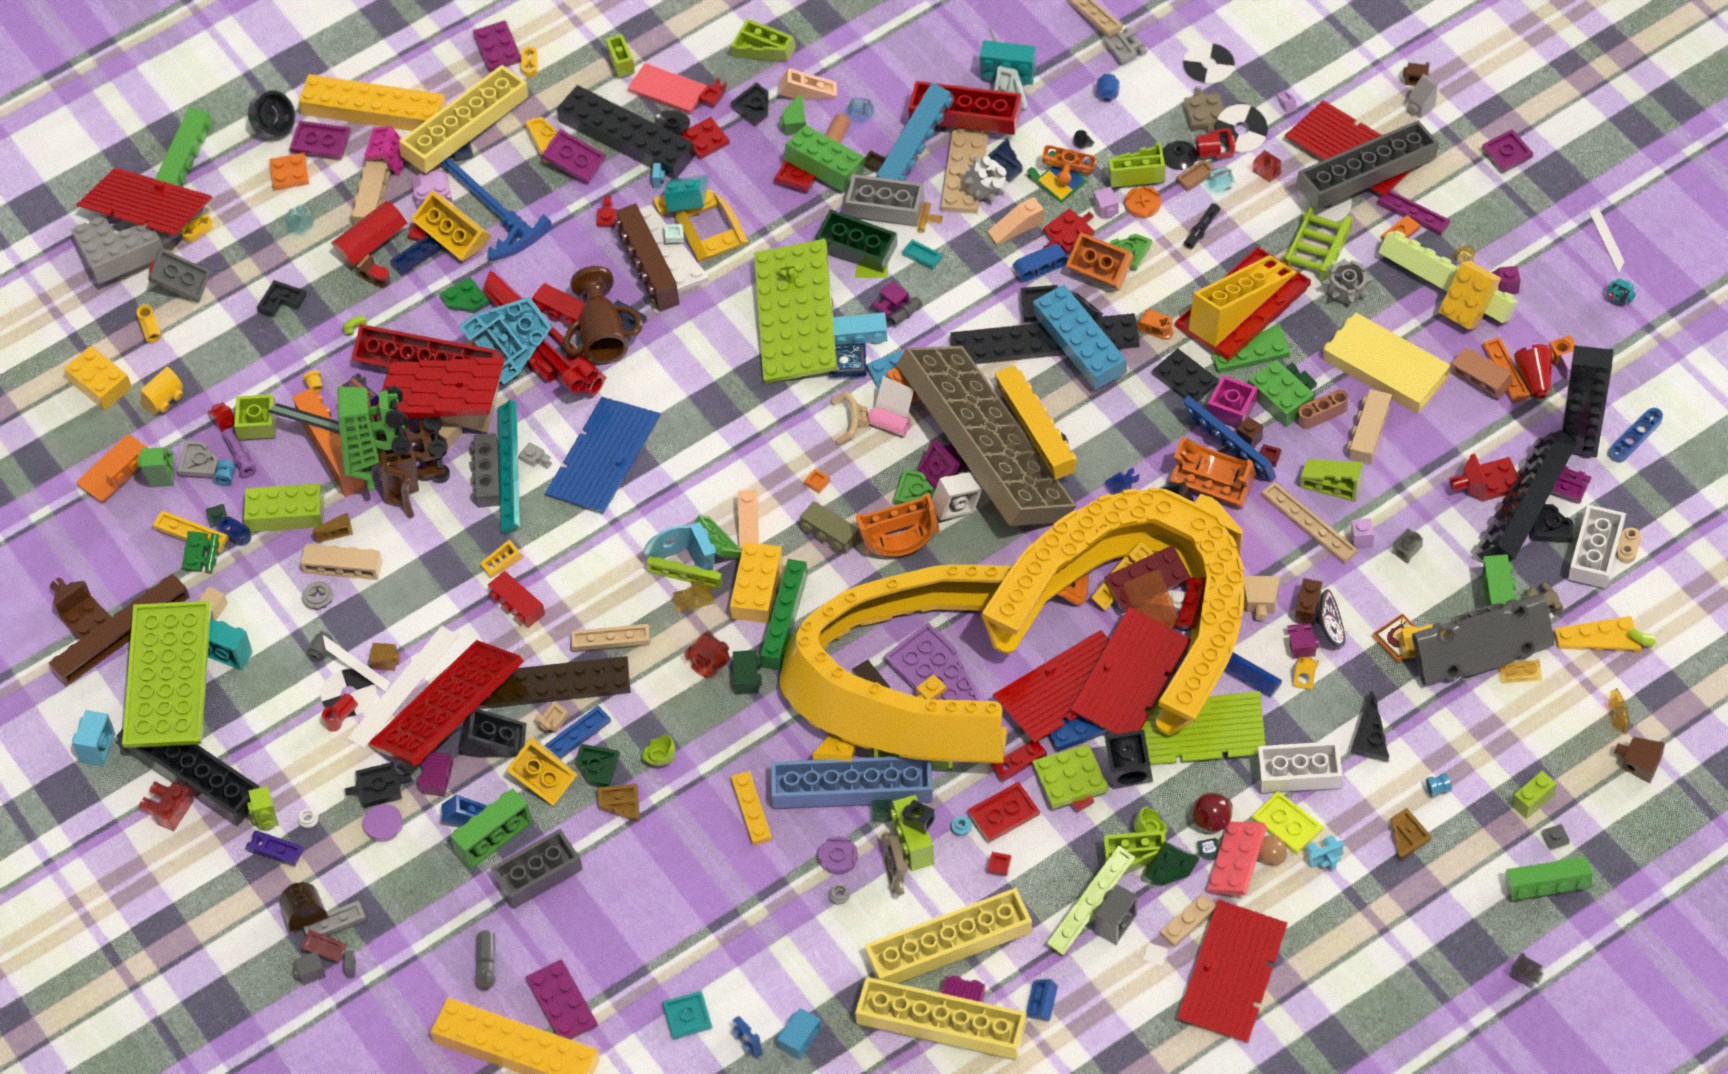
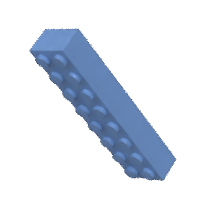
M897 756L853 758L852 761L827 759L771 762L773 808L890 804L895 800L916 795L918 802H933L932 765L930 760Z

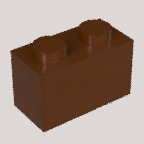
M1303 578L1295 610V623H1311V626H1314L1322 595V581Z

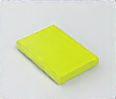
M1279 791L1251 816L1253 822H1264L1267 826L1266 832L1270 835L1278 836L1285 843L1286 848L1295 855H1298L1324 828L1322 824Z

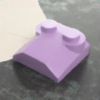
M434 170L426 174L420 173L411 180L417 209L431 190L441 194L451 203L453 202L446 172Z

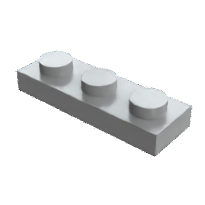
M358 900L328 912V918L305 926L304 930L306 935L309 930L328 936L364 922L366 917Z

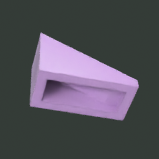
M1287 90L1276 94L1287 114L1297 110L1296 99Z

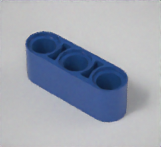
M1053 244L1017 259L1013 263V268L1020 280L1027 282L1065 266L1068 262V257L1059 244Z

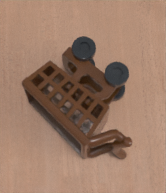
M381 415L377 416V422L382 420ZM428 417L420 420V433L410 435L409 427L404 430V436L411 443V448L407 453L397 454L392 449L383 450L379 448L384 502L404 507L408 518L414 516L409 494L419 490L417 476L423 478L432 477L436 482H445L450 477L449 468L443 464V457L447 454L448 450L447 444L442 440H438L437 432L442 428L440 417ZM378 432V441H386V434ZM420 441L422 449L414 451L412 443ZM416 459L425 461L426 469H417Z

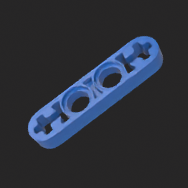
M1658 408L1648 409L1612 445L1610 458L1618 463L1625 461L1662 423V411ZM1644 426L1647 428V431L1640 432L1637 428ZM1627 438H1633L1636 442L1634 444H1629L1625 440ZM1622 447L1624 448L1622 454H1616V452L1618 453L1622 450Z

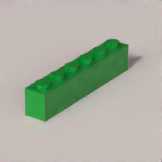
M787 560L760 655L762 668L781 671L785 647L792 634L808 576L806 561Z

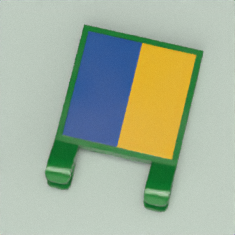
M1052 150L1048 153V156L1055 157L1056 152ZM1055 166L1050 167L1041 176L1034 167H1030L1027 170V178L1040 185L1060 203L1064 202L1087 183L1076 171L1070 172V183L1067 185L1060 184L1057 180V175L1062 170Z

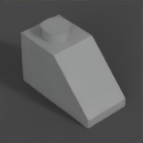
M1423 74L1408 97L1407 109L1419 118H1422L1436 106L1438 83Z

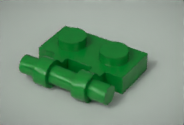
M188 531L182 569L202 571L203 564H206L205 571L213 572V567L217 561L215 558L216 550L220 544L218 541L219 534L212 533L211 539L208 540L207 533ZM206 547L209 548L208 557H205Z

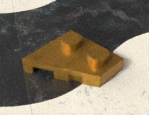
M637 784L598 788L599 809L631 820L640 821Z
M1405 808L1391 818V826L1400 860H1403L1432 840L1430 833L1408 808Z

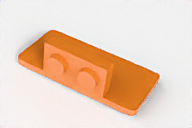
M126 435L77 480V485L98 501H106L141 468L138 467L137 457L140 456V449L148 447L133 436Z

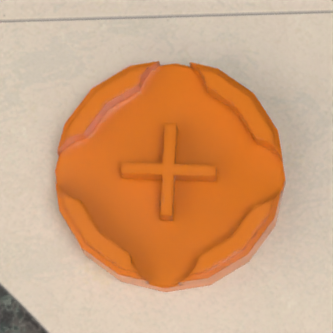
M1148 186L1132 188L1125 197V208L1134 217H1152L1161 208L1160 194L1154 188Z

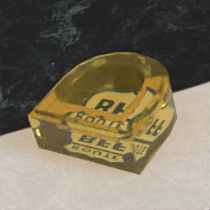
M1468 245L1461 246L1453 254V258L1461 263L1466 261L1473 262L1475 250Z

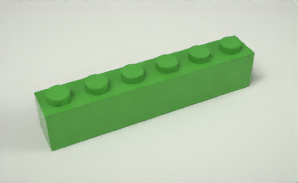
M188 108L155 179L181 187L185 184L187 174L193 167V161L199 155L201 144L205 142L206 134L212 127L209 111Z

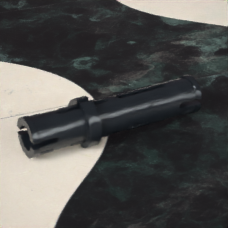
M1211 203L1197 225L1191 228V233L1184 241V245L1187 248L1193 249L1199 239L1204 237L1206 229L1221 210L1217 204Z

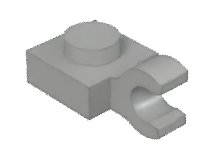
M530 442L518 455L519 460L533 467L537 463L546 469L552 465V462L549 461L551 457L545 454L544 449Z

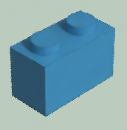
M799 1008L796 1013L790 1016L789 1024L785 1029H781L777 1036L779 1049L798 1060L801 1059L822 1029L821 1019L802 1008Z

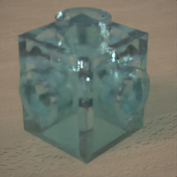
M297 205V207L289 209L286 227L294 228V231L304 232L306 229L311 228L315 220L313 216L314 210L308 209V206Z

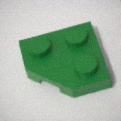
M471 277L439 293L440 299L446 307L453 311L461 309L467 310V313H476L490 305L487 297Z

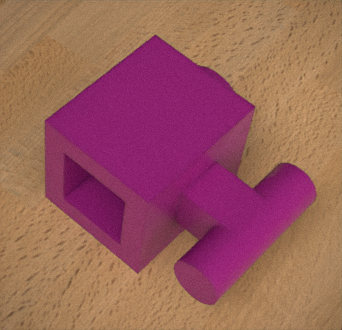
M892 281L881 289V303L874 300L871 306L880 313L885 312V316L888 318L892 315V312L895 313L899 310L901 305L909 302V293Z
M1311 623L1287 625V631L1290 633L1289 645L1292 659L1315 657L1316 649L1319 648L1318 637H1314Z

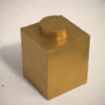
M372 643L369 659L372 669L395 671L396 664L400 663V652L397 651L396 644Z

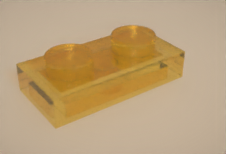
M1539 660L1517 661L1499 667L1502 684L1542 681Z

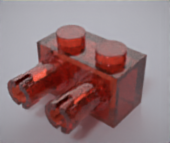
M154 781L152 783L154 786L151 785L149 791L151 794L162 797L161 801L157 803L147 797H143L139 808L152 813L157 825L174 832L194 802L191 790L175 782H172L170 787Z

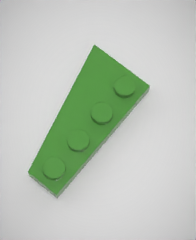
M1279 323L1260 332L1229 361L1216 353L1213 354V361L1217 372L1222 373L1276 359L1290 357V350Z

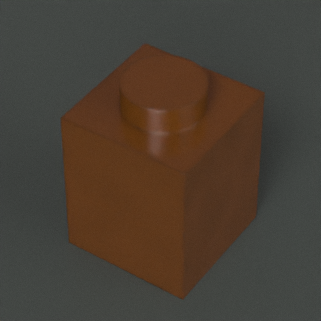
M1248 416L1236 428V434L1254 448L1263 439V425Z

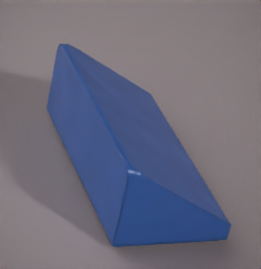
M1051 978L1033 980L1026 1009L1027 1018L1050 1021L1058 985Z

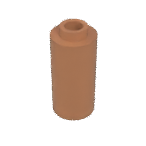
M842 113L836 114L825 135L841 144L851 124L849 117Z

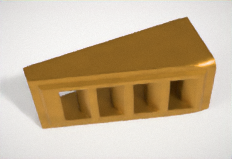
M348 513L342 514L312 529L316 543L353 534Z

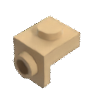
M554 701L543 716L537 715L535 718L540 721L539 726L544 730L549 731L550 729L557 732L571 713Z

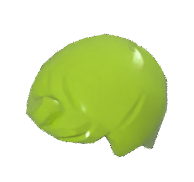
M664 734L659 738L652 739L650 745L646 746L642 752V760L653 766H665L672 763L676 757V749L672 738L668 734Z
M1148 806L1141 808L1134 819V830L1136 833L1165 831V835L1167 833V825L1159 818L1158 811L1152 810Z

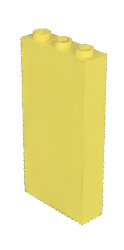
M1355 313L1352 318L1349 317L1346 320L1344 327L1335 333L1334 339L1328 342L1323 349L1324 361L1377 391L1392 394L1393 400L1416 413L1423 409L1450 376L1451 365L1358 313Z

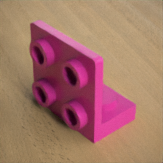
M392 126L373 128L364 155L367 160L384 159L396 175H400L405 158L400 154L399 141L401 137Z

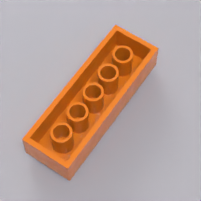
M313 388L292 396L295 409L331 419L330 416L332 415L329 408L323 406L322 403L324 402L320 393H315ZM301 422L344 496L348 497L365 489L364 479L344 474L340 434Z

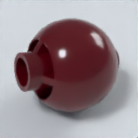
M1205 793L1195 801L1192 808V817L1195 824L1201 830L1209 833L1219 832L1230 823L1233 805L1228 798L1219 793Z

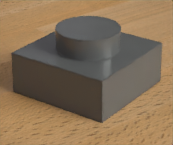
M1562 824L1543 829L1542 834L1550 850L1569 844L1570 840Z

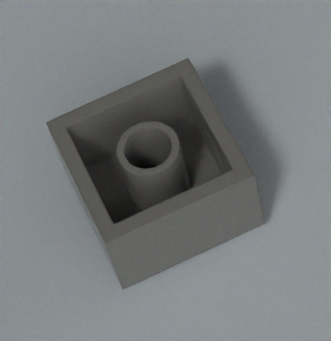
M1118 884L1115 885L1113 890L1109 889L1105 895L1104 903L1098 905L1094 912L1095 934L1117 945L1137 916L1138 895Z

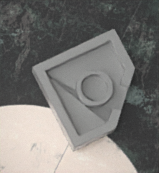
M185 440L177 472L180 476L214 478L219 460L203 441Z

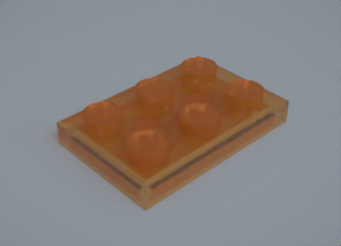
M1155 569L1122 583L1132 608L1168 627L1176 625L1178 616L1160 569Z

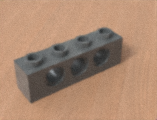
M497 433L474 435V443H471V452L475 454V458H471L472 469H475V474H472V483L476 485V489H472L473 500H477L478 508L500 506L499 442Z

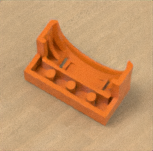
M1181 438L1174 455L1176 466L1170 478L1171 484L1185 482L1190 491L1243 508L1256 476L1253 462L1250 459L1246 461L1199 445L1188 438ZM1202 457L1198 470H1196L1199 459Z
M930 493L923 495L919 499L863 515V513L856 515L857 525L866 554L873 552L886 557L907 555L925 546L933 538L934 534L940 532ZM914 525L913 527L900 533L885 534L892 532L894 530ZM918 526L921 527V530H922V533H923L922 536H921V533H920V530H919V527H918ZM880 537L882 538L884 547L881 544Z

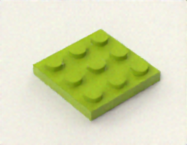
M1089 744L1032 761L1034 770L1052 809L1071 804L1073 801L1084 800L1088 796L1093 797L1109 792V786Z

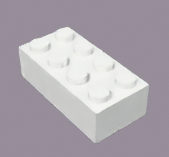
M1587 505L1568 580L1607 589L1626 513Z
M1338 741L1258 746L1257 759L1261 793L1342 787V768Z

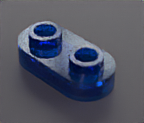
M223 517L218 521L217 527L219 532L226 534L233 543L242 546L251 541L250 529L232 517Z

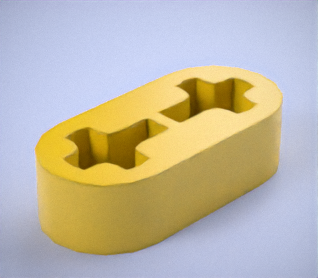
M531 46L524 48L521 56L522 74L527 78H532L538 73L537 49Z
M205 214L200 215L181 229L183 240L189 243L194 242L212 230L213 222L211 217Z

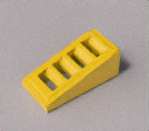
M509 539L483 560L480 565L492 578L521 560L524 556ZM499 559L501 563L498 565L495 560ZM490 563L495 567L493 570L489 567Z

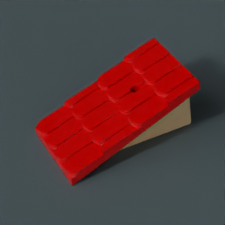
M505 358L394 362L390 364L382 391L391 386L399 387L402 390L403 399L398 404V410L405 413L408 418L440 417L442 422L488 432L496 405ZM381 413L374 414V420H377V416L381 415Z

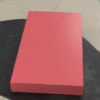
M644 63L629 85L628 92L692 114L699 103L698 96L707 85Z

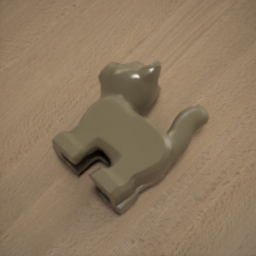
M1546 581L1542 582V589L1546 592L1543 595L1547 601L1549 613L1551 612L1550 610L1554 611L1555 616L1563 613V605L1559 600L1558 594L1548 586ZM1532 585L1525 591L1523 599L1538 594Z

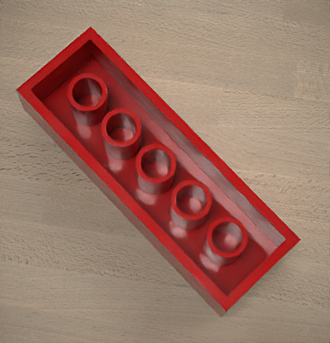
M915 81L908 106L909 120L931 85V82ZM935 83L951 92L953 96L951 106L945 109L941 123L936 125L1011 135L1016 134L1022 110V97L1020 93Z

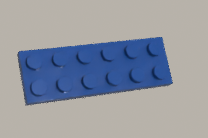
M1189 395L1183 400L1186 406L1185 410L1189 414L1188 418L1194 424L1199 423L1205 433L1214 435L1216 437L1215 440L1221 446L1226 445L1230 448V453L1235 457L1240 456L1246 461L1250 459L1253 462L1254 469L1257 470L1256 473L1263 480L1267 478L1272 482L1276 478L1272 464L1268 459Z

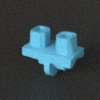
M1333 835L1323 840L1325 847L1322 849L1316 843L1307 846L1308 864L1311 868L1321 865L1322 868L1329 866L1331 870L1337 868L1336 862L1340 861V856L1344 854L1343 841H1337Z

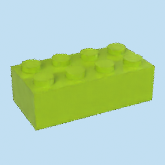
M321 483L245 488L244 521L247 531L261 532L316 528L324 524V493Z

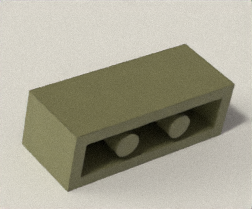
M815 501L800 515L801 528L805 532L812 533L821 542L830 544L838 552L841 551L847 554L860 540L859 528Z

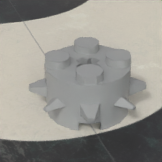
M988 156L982 159L974 157L972 166L964 164L967 171L964 174L963 181L969 187L967 190L973 197L979 200L988 198L994 202L995 193H1005L1002 187L1005 184L1007 172L996 161Z
M1342 259L1333 267H1326L1330 272V277L1322 281V283L1328 286V293L1332 295V298L1347 305L1357 301L1362 295H1369L1365 287L1366 284L1373 281V277L1366 275V269L1363 267V264L1354 260L1347 262L1346 259Z

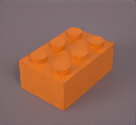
M1080 232L1066 266L1073 272L1120 290L1135 256L1130 251Z

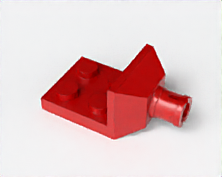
M1474 453L1471 454L1465 464L1463 474L1449 477V484L1453 492L1467 489L1470 495L1484 502L1508 495L1511 490L1510 486L1517 480L1518 474L1510 457L1480 464Z

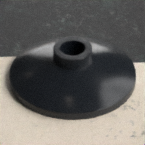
M667 110L655 117V124L675 134L683 133L690 127L689 117L679 111Z
M1182 140L1172 141L1162 149L1164 163L1171 169L1185 170L1193 166L1197 161V150L1189 142Z

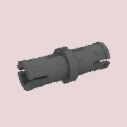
M915 296L905 305H901L899 310L888 317L891 325L896 327L906 318H910L914 311L923 306L921 299Z

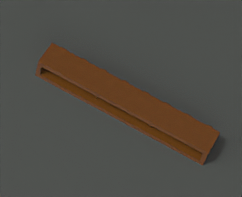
M174 574L165 577L159 584L148 589L145 594L133 600L124 609L116 612L113 617L101 623L92 632L87 633L77 643L72 644L63 653L55 656L49 662L52 673L67 687L131 640L133 605L185 602L190 598L186 586Z

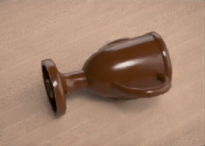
M603 266L584 267L571 277L570 285L572 292L576 296L588 300L583 305L580 318L568 328L563 339L564 349L567 354L577 356L584 353V356L589 361L600 364L611 363L621 359L629 348L627 338L638 335L643 328L642 318L637 311L626 306H615L608 298L603 297L612 289L614 284L613 274L608 268ZM619 312L627 313L634 318L636 326L633 330L625 331ZM580 326L583 346L572 349L571 337Z

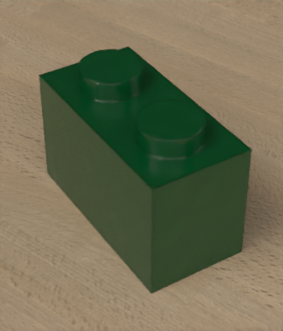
M756 650L733 651L735 695L759 693L758 686H762V675L758 674V669H761V657H757Z

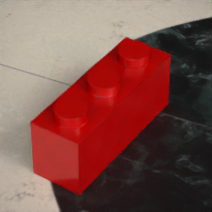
M543 283L532 296V301L543 314L555 321L558 320L564 323L567 327H570L580 318V313L585 303L546 283Z
M503 571L488 584L489 597L494 602L498 601L506 613H511L520 625L524 624L529 628L545 615L543 604L506 571Z

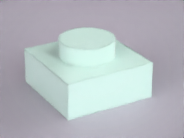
M664 224L665 243H684L683 224Z

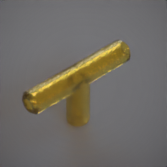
M929 201L924 202L917 229L919 233H924L927 221L942 223L943 220L942 216L929 214L931 207Z

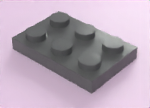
M160 248L148 281L198 303L201 300L211 270Z

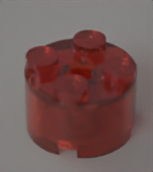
M705 631L686 648L684 655L687 661L690 659L692 663L690 667L697 674L704 678L709 676L712 678L729 662V646L723 641L720 642L711 632Z

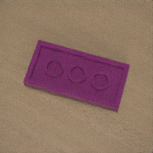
M562 959L525 976L529 987L556 1035L571 1040L598 1026L594 1015Z

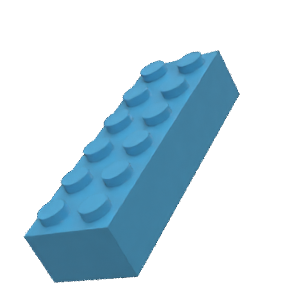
M1065 284L1033 301V314L1095 390L1126 373V359Z

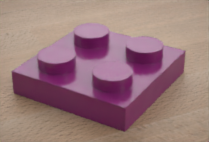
M1513 129L1482 144V150L1502 173L1533 157L1531 149Z
M938 440L931 442L917 471L922 472L926 480L936 490L939 479L945 476H954L960 463Z

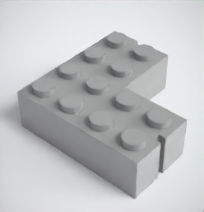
M102 215L90 220L89 224L83 223L71 228L76 245L98 284L152 262L156 259L159 249H164L156 231L147 228L146 224L143 226L135 225L115 234L106 217Z

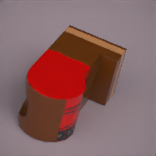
M367 254L356 265L358 277L379 288L389 286L391 281L389 270L384 266L376 265L373 257Z

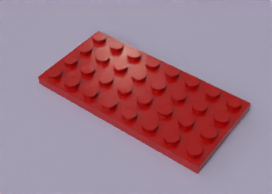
M476 640L368 743L369 746L375 751L415 767L431 751L436 749L437 745L444 738L448 737L451 731L461 724L471 712L475 711L478 705L488 698L499 685L503 684L505 679L515 672L524 660L520 655Z

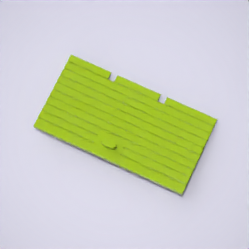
M1260 691L1209 696L1195 721L1170 736L1159 731L1155 725L1156 719L1162 710V707L1158 706L1159 701L1156 702L1153 710L1145 708V711L1149 712L1150 715L1141 730L1144 729L1150 765L1176 763L1177 756H1182L1183 762L1219 759L1222 758V752H1228V758L1258 755V746H1266Z

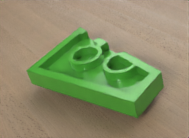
M698 515L695 522H700L702 527L707 529L709 541L714 544L718 556L740 559L742 550L712 518Z

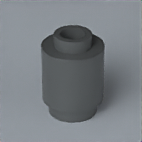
M320 631L309 645L307 652L311 659L319 661L324 660L328 651L325 649L323 635L333 641V637L327 632Z

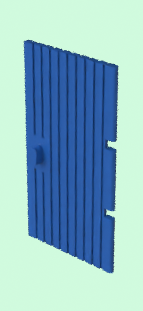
M602 396L582 429L587 432L586 435L579 434L563 461L567 467L560 466L544 495L605 513L661 414Z

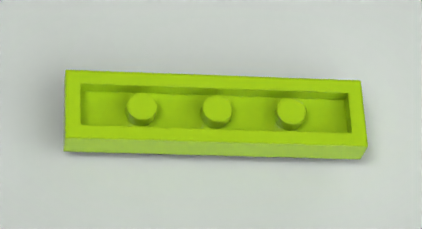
M649 556L646 562L648 573L721 590L723 585L722 573L715 570H705L698 566L684 565L678 561L664 560L661 557Z

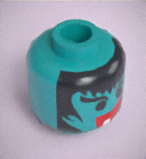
M1621 278L1615 281L1612 280L1606 292L1609 300L1622 306L1632 302L1636 296L1634 285Z

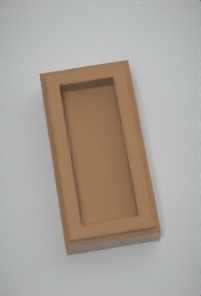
M1203 159L1178 175L1176 182L1188 192L1215 175L1216 170Z

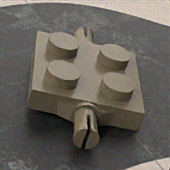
M1200 86L1199 88L1195 87L1196 96L1184 98L1183 103L1192 130L1207 129L1208 134H1210L1211 131L1215 130L1217 118L1224 108L1219 93L1204 95Z
M886 832L882 834L885 848L882 858L891 892L896 891V895L900 896L905 893L902 883L904 882V875L908 871L907 861L903 860V845L899 843L898 836H890V833Z

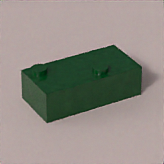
M831 209L815 237V240L826 239L828 254L881 273L884 272L898 245L896 232Z

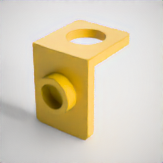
M1300 657L1296 664L1293 685L1312 689L1319 660H1314L1310 657ZM1301 673L1309 675L1310 681L1308 683L1300 682L1299 675Z

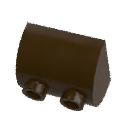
M296 882L282 892L279 904L290 932L328 918L320 895L312 884Z

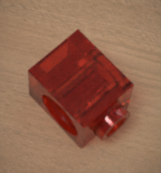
M1264 150L1253 160V172L1270 183L1274 178L1280 176L1282 160Z

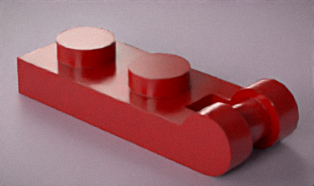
M1191 577L1188 579V589L1176 623L1178 628L1196 629L1202 610L1206 577H1200L1199 579Z
M1029 741L1006 755L1003 763H991L990 768L997 772L998 778L1004 782L1033 765V760L1046 757L1047 751L1039 741L1035 743Z

